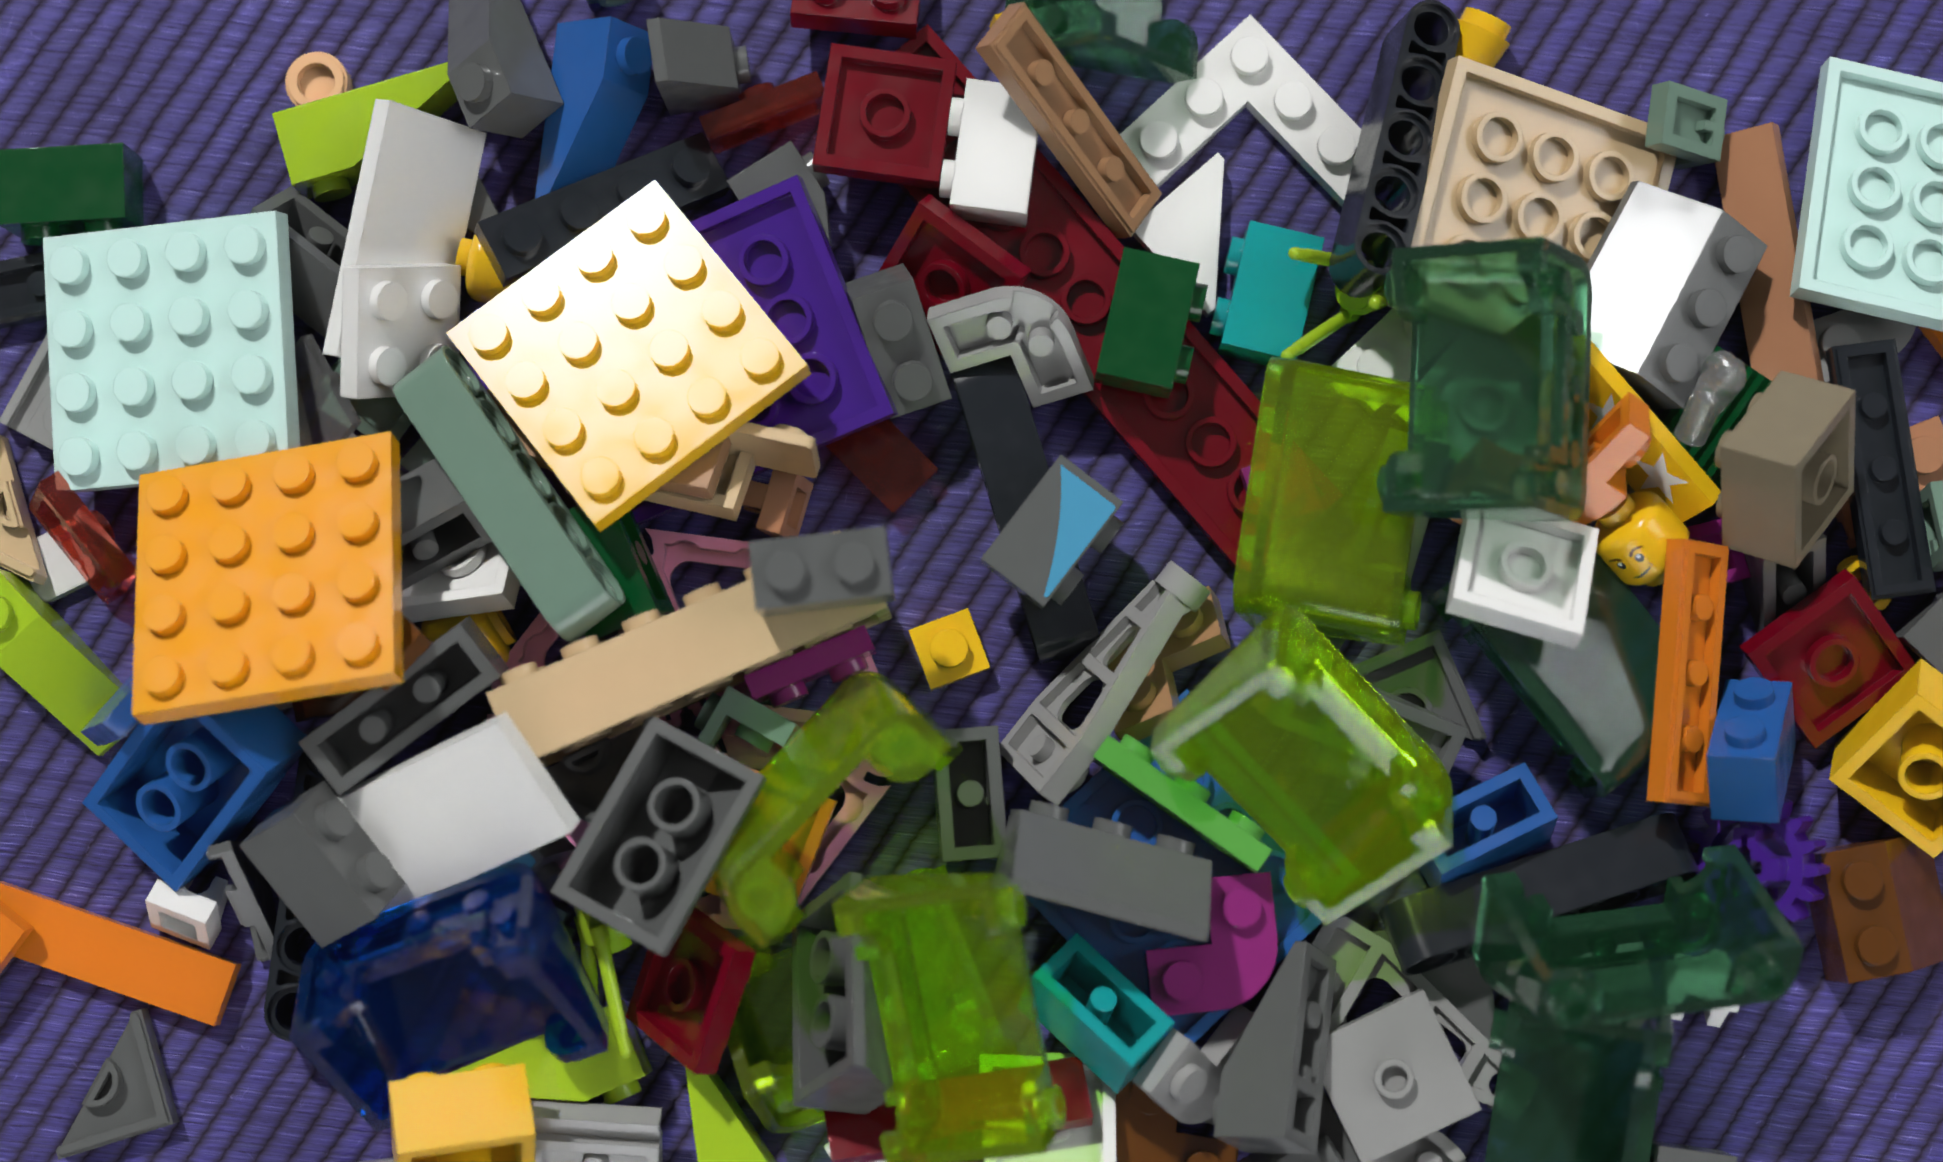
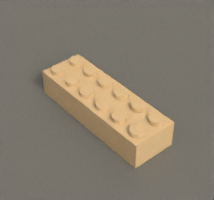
M751 567L743 571L747 580L726 590L721 589L719 583L701 587L682 597L686 607L668 615H660L658 609L649 610L624 621L621 624L624 634L608 641H599L597 635H593L565 646L560 650L563 660L552 665L538 667L534 661L515 667L501 674L502 676L499 677L502 686L487 692L486 695L495 717L507 712L539 761L546 768L562 761V757L605 737L612 739L640 726L648 717L654 716L660 719L704 700L712 693L718 694L726 690L728 686L734 687L745 682L744 676L859 626L865 625L866 629L891 619L892 615L886 603L762 617L755 610Z

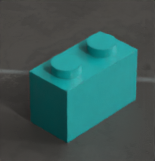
M1251 220L1244 234V239L1232 236L1223 273L1235 276L1229 299L1217 298L1209 334L1221 336L1217 350L1219 355L1287 371L1292 369L1297 357L1289 362H1284L1280 355L1284 349L1302 337L1318 265L1292 260L1288 256V251L1292 247L1322 251L1324 237Z
M1078 933L1032 976L1021 1004L1116 1094L1137 1075L1175 1023Z

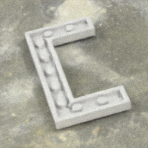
M1249 15L1120 134L1159 188L1243 109L1247 108L1332 198L1343 207L1361 128L1277 41ZM1377 198V201L1381 204V206L1387 209V206L1383 203V201ZM1394 307L1329 368L1328 372L1372 416L1459 335L1462 329Z

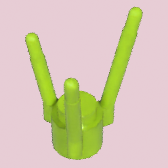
M1292 247L1288 251V256L1292 260L1329 266L1332 252ZM1372 260L1367 261L1369 264L1375 267L1374 262ZM1392 278L1372 295L1363 298L1350 297L1341 292L1335 285V296L1341 306L1340 311L1284 349L1280 355L1281 359L1284 362H1289L1344 325L1356 321L1360 315H1366L1388 306L1386 303L1390 299Z
M574 906L576 916L573 919L580 939L587 1004L594 1008L598 1006L600 1001L597 955L618 1052L622 1058H628L631 1056L632 1049L612 954L631 946L633 943L632 939Z

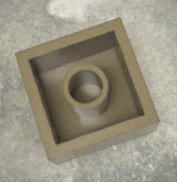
M1781 370L1763 393L1758 392L1754 395L1746 415L1733 431L1727 430L1722 435L1716 448L1715 465L1721 469V491L1716 503V515L1722 519L1723 546H1729V549L1796 569L1854 492L1856 390Z

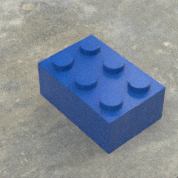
M274 704L143 725L139 722L82 803L176 892L219 861L208 859L206 853L209 850L208 846L235 841L304 752L298 742L305 738L306 735Z

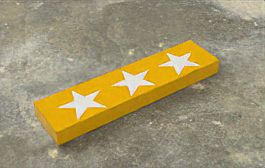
M1554 297L1516 322L1502 336L1504 341L1586 435L1628 392L1642 400ZM1649 408L1651 443L1643 457L1632 467L1626 468V482L1635 492L1641 490L1657 493L1683 523L1714 505L1721 490Z

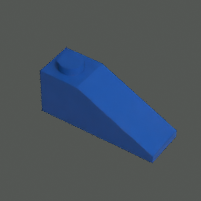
M612 16L557 23L551 74L564 104L545 119L535 199L615 166L648 97L652 67L648 31Z

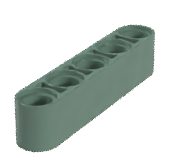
M447 345L442 346L393 385L394 395L402 409L543 617L566 641L574 642L625 603L624 592L616 578L540 467L529 455L526 447L477 375L455 350Z

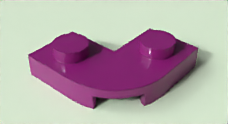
M1270 872L1211 877L1210 944L1145 950L1149 997L1167 1016L1233 1008L1251 999L1265 985L1273 971L1278 949Z

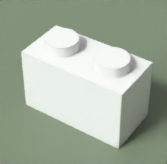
M967 78L964 98L952 97L948 135L959 138L956 160H943L939 197L950 199V209L964 220L1026 228L1038 133L1000 82Z

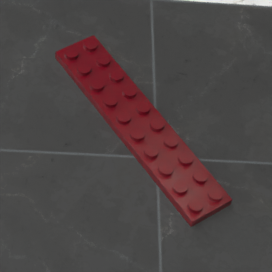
M928 24L917 32L916 39H909L895 51L957 60V74L953 97L964 98L967 78L976 79ZM947 134L944 159L956 160L959 137ZM1036 148L1026 228L970 220L965 221L1032 270L1021 287L1030 288L1048 296L1065 311L1074 327L1095 379L1124 246ZM898 184L916 206L930 194L950 209V199L939 197V189ZM1188 320L1182 344L1194 347L1186 385L1174 382L1169 399L1094 383L1093 390L1082 393V395L1243 580L1246 581L1338 502L1343 495L1303 451L1323 510L1320 513L1259 532L1239 471L1242 468L1302 448Z

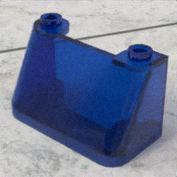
M514 863L382 911L377 918L323 948L315 942L306 953L302 963L289 1039L375 1132L391 1128L389 1082L405 1080L407 1077L421 1072L438 1074L439 1071L545 1034L546 1048L558 1061L564 1063L580 1061L608 1051L609 1022L545 885L527 864Z

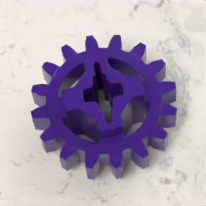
M1784 799L1779 823L1711 819V808H1708L1702 812V815L1709 828L1700 827L1689 830L1688 836L1699 844L1698 852H1693L1692 854L1701 873L1697 879L1687 884V887L1693 889L1703 887L1707 895L1698 906L1702 912L1716 908L1722 910L1719 917L1720 927L1724 929L1733 927L1741 921L1743 934L1747 936L1762 933L1764 926L1770 934L1788 929V919L1792 922L1806 920L1810 916L1803 901L1813 902L1823 899L1825 893L1817 885L1813 884L1815 876L1830 873V866L1815 862L1814 853L1822 850L1827 844L1825 839L1809 840L1805 832L1814 821L1810 815L1795 819L1790 818L1793 807L1792 801ZM1733 829V840L1726 847H1722L1726 836ZM1750 856L1752 860L1761 862L1762 871L1756 866H1750ZM1785 881H1791L1785 894L1776 903L1771 905V900L1778 899V887Z

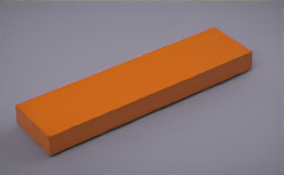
M1667 539L1646 801L1709 807L1710 795L1706 755L1717 712L1729 546L1690 539Z
M0 881V901L34 927L13 957L212 1026L221 1024L242 965L241 963Z

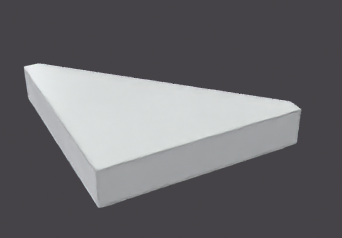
M1219 153L1215 154L1155 206L1133 234V237L1147 252L1200 263L1196 282L1208 285L1202 311L1206 318L1214 312L1216 306L1224 158Z

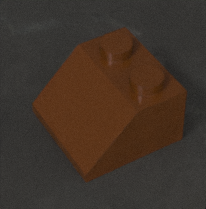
M1902 834L1825 848L1814 853L1815 862L1830 866V873L1815 876L1813 884L1817 885L1825 893L1823 899L1809 902L1825 980L1851 984L1914 972L1943 961V898L1933 857Z

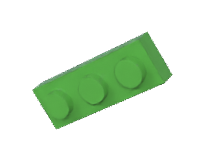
M1124 734L1120 742L1108 735L1094 754L1093 758L1095 759L1093 762L1250 873L1258 872L1271 853L1272 849L1260 842L1266 833L1260 826L1236 810H1232L1228 818L1210 807L1206 804V801L1211 796L1207 789L1182 772H1178L1172 780L1153 767L1152 763L1157 758V755L1133 737Z

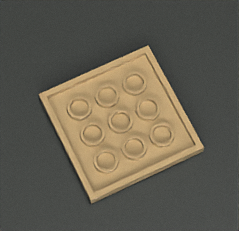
M1458 55L1447 61L1438 96L1439 100L1427 179L1410 253L1405 266L1392 277L1390 299L1386 305L1507 344L1502 338L1505 332L1550 298L1554 297L1564 308L1630 183L1641 181L1668 191L1676 157L1645 147L1647 122Z

